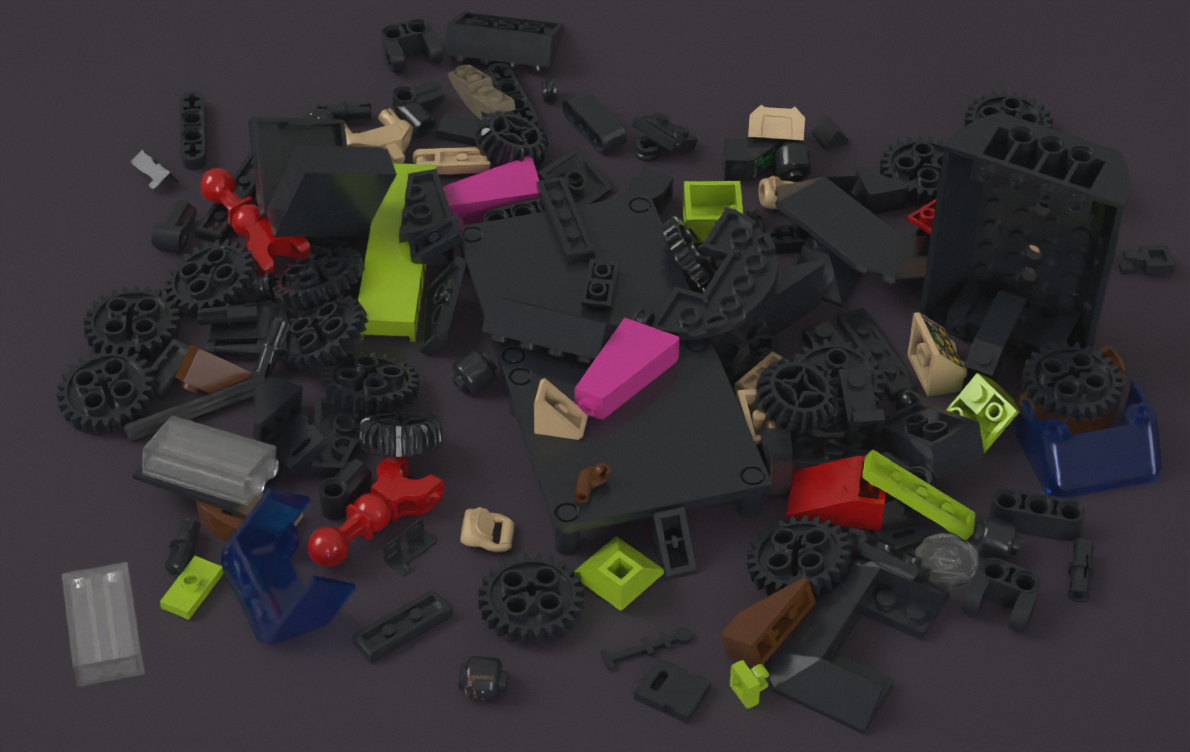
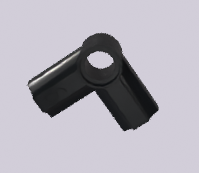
M437 80L415 88L398 86L393 90L392 110L401 120L408 121L413 127V132L420 137L429 135L431 130L435 128L436 120L425 108L444 101L441 85Z

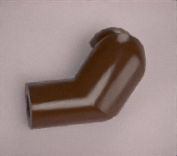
M600 462L597 465L585 468L579 473L574 492L575 501L579 503L588 502L591 489L607 482L611 475L609 465Z

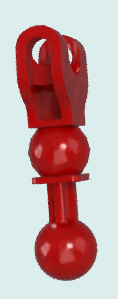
M213 168L203 175L200 182L202 195L211 203H223L228 209V224L231 227L233 226L237 235L246 239L248 251L252 253L256 261L255 264L258 267L255 271L256 274L261 273L262 276L266 272H272L273 274L274 261L272 258L287 256L297 262V258L304 259L307 254L311 253L310 244L305 237H274L268 217H259L258 206L254 205L253 198L249 196L241 200L235 193L236 180L229 171L223 168Z
M387 457L378 464L377 482L371 486V493L360 496L354 505L349 504L347 506V521L338 528L330 526L319 528L310 536L307 544L309 557L316 565L323 568L338 566L348 555L349 542L358 535L369 541L373 538V533L386 528L390 520L395 522L404 516H420L428 513L443 498L445 481L433 474L420 480H410L407 478L409 458Z

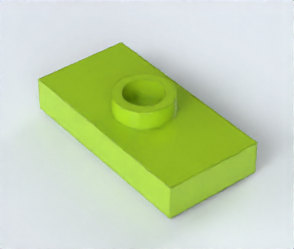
M194 556L160 600L161 609L189 620L224 574L223 567Z

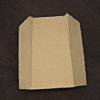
M761 104L750 114L748 137L804 140L805 117L796 107L792 109L764 107Z

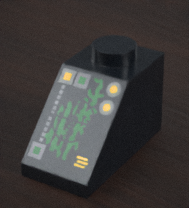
M724 138V181H753L775 165L774 154L779 148V139Z

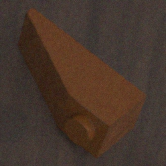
M801 578L739 612L720 634L728 658L738 662L743 660L746 665L752 667L759 664L764 665L816 604L809 580Z

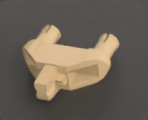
M388 108V112L384 109L379 114L378 118L384 125L383 127L353 134L345 124L347 147H383V149H388L392 163L403 164L405 160L403 154L410 143L413 127L408 121L401 120L391 108Z

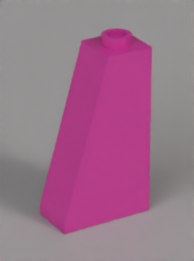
M529 156L525 157L522 162L515 160L443 186L452 215L457 214L463 220V225L484 222V215L489 210L540 198L536 186L539 178L533 159Z
M624 317L575 387V404L586 415L600 420L605 419L677 362L679 359L680 337Z

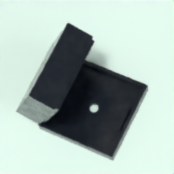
M252 117L248 121L259 217H268L274 237H364L397 175L388 149H383V147H347L344 120Z

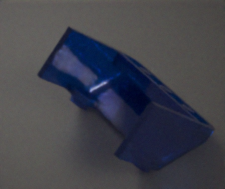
M1138 380L1131 381L1123 413L1127 425L1072 435L1068 427L1058 420L1039 421L1029 400H1022L1015 434L1047 495L1069 498L1153 482L1159 478L1163 464L1157 415Z
M268 488L224 546L221 553V566L256 639L261 643L274 645L329 624L357 587L351 582L313 575L303 588L289 559L297 550L300 542L294 523L311 500L309 496Z

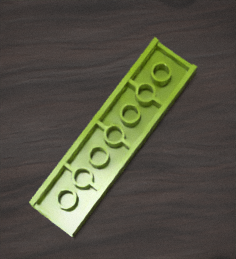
M393 163L397 175L371 222L364 263L365 270L363 271L358 299L366 311V317L369 321L364 324L367 330L360 334L362 337L364 335L410 337V342H416L427 264H414L411 261L409 241L399 243V230L402 223V211L405 205L408 174L431 169L437 170V165Z

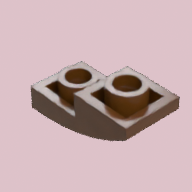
M196 501L199 520L212 534L236 548L244 551L249 549L252 544L249 521L238 516H230L226 510Z

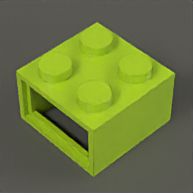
M684 181V223L695 232L697 237L701 239V242L706 240L726 207L743 213L740 181Z

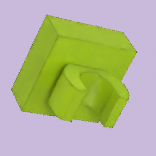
M741 660L731 665L730 686L746 709H749L759 704L760 691L768 687V683L764 678L768 677L769 673L762 664L749 669L746 663Z

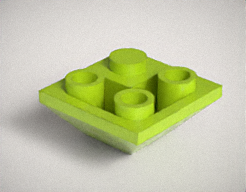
M976 373L946 409L979 422L984 453L1019 413L1014 399L994 380L979 373Z
M617 536L575 570V577H580L582 584L620 611L664 574L663 568Z

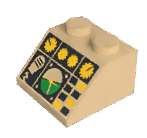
M914 313L907 356L927 397L962 391L963 380L967 377V368L964 367L965 362L963 360L960 361L957 355L955 342L949 339L943 327L921 313Z

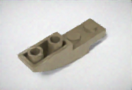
M471 65L459 66L456 68V71L448 73V78L458 95L479 119L482 120L483 117H487L488 113L496 114L499 111L505 114L507 111L516 110L514 99L495 89L492 78Z

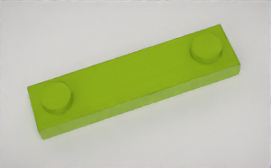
M873 449L865 457L862 478L871 485L882 489L965 541L974 534L976 514L974 511Z

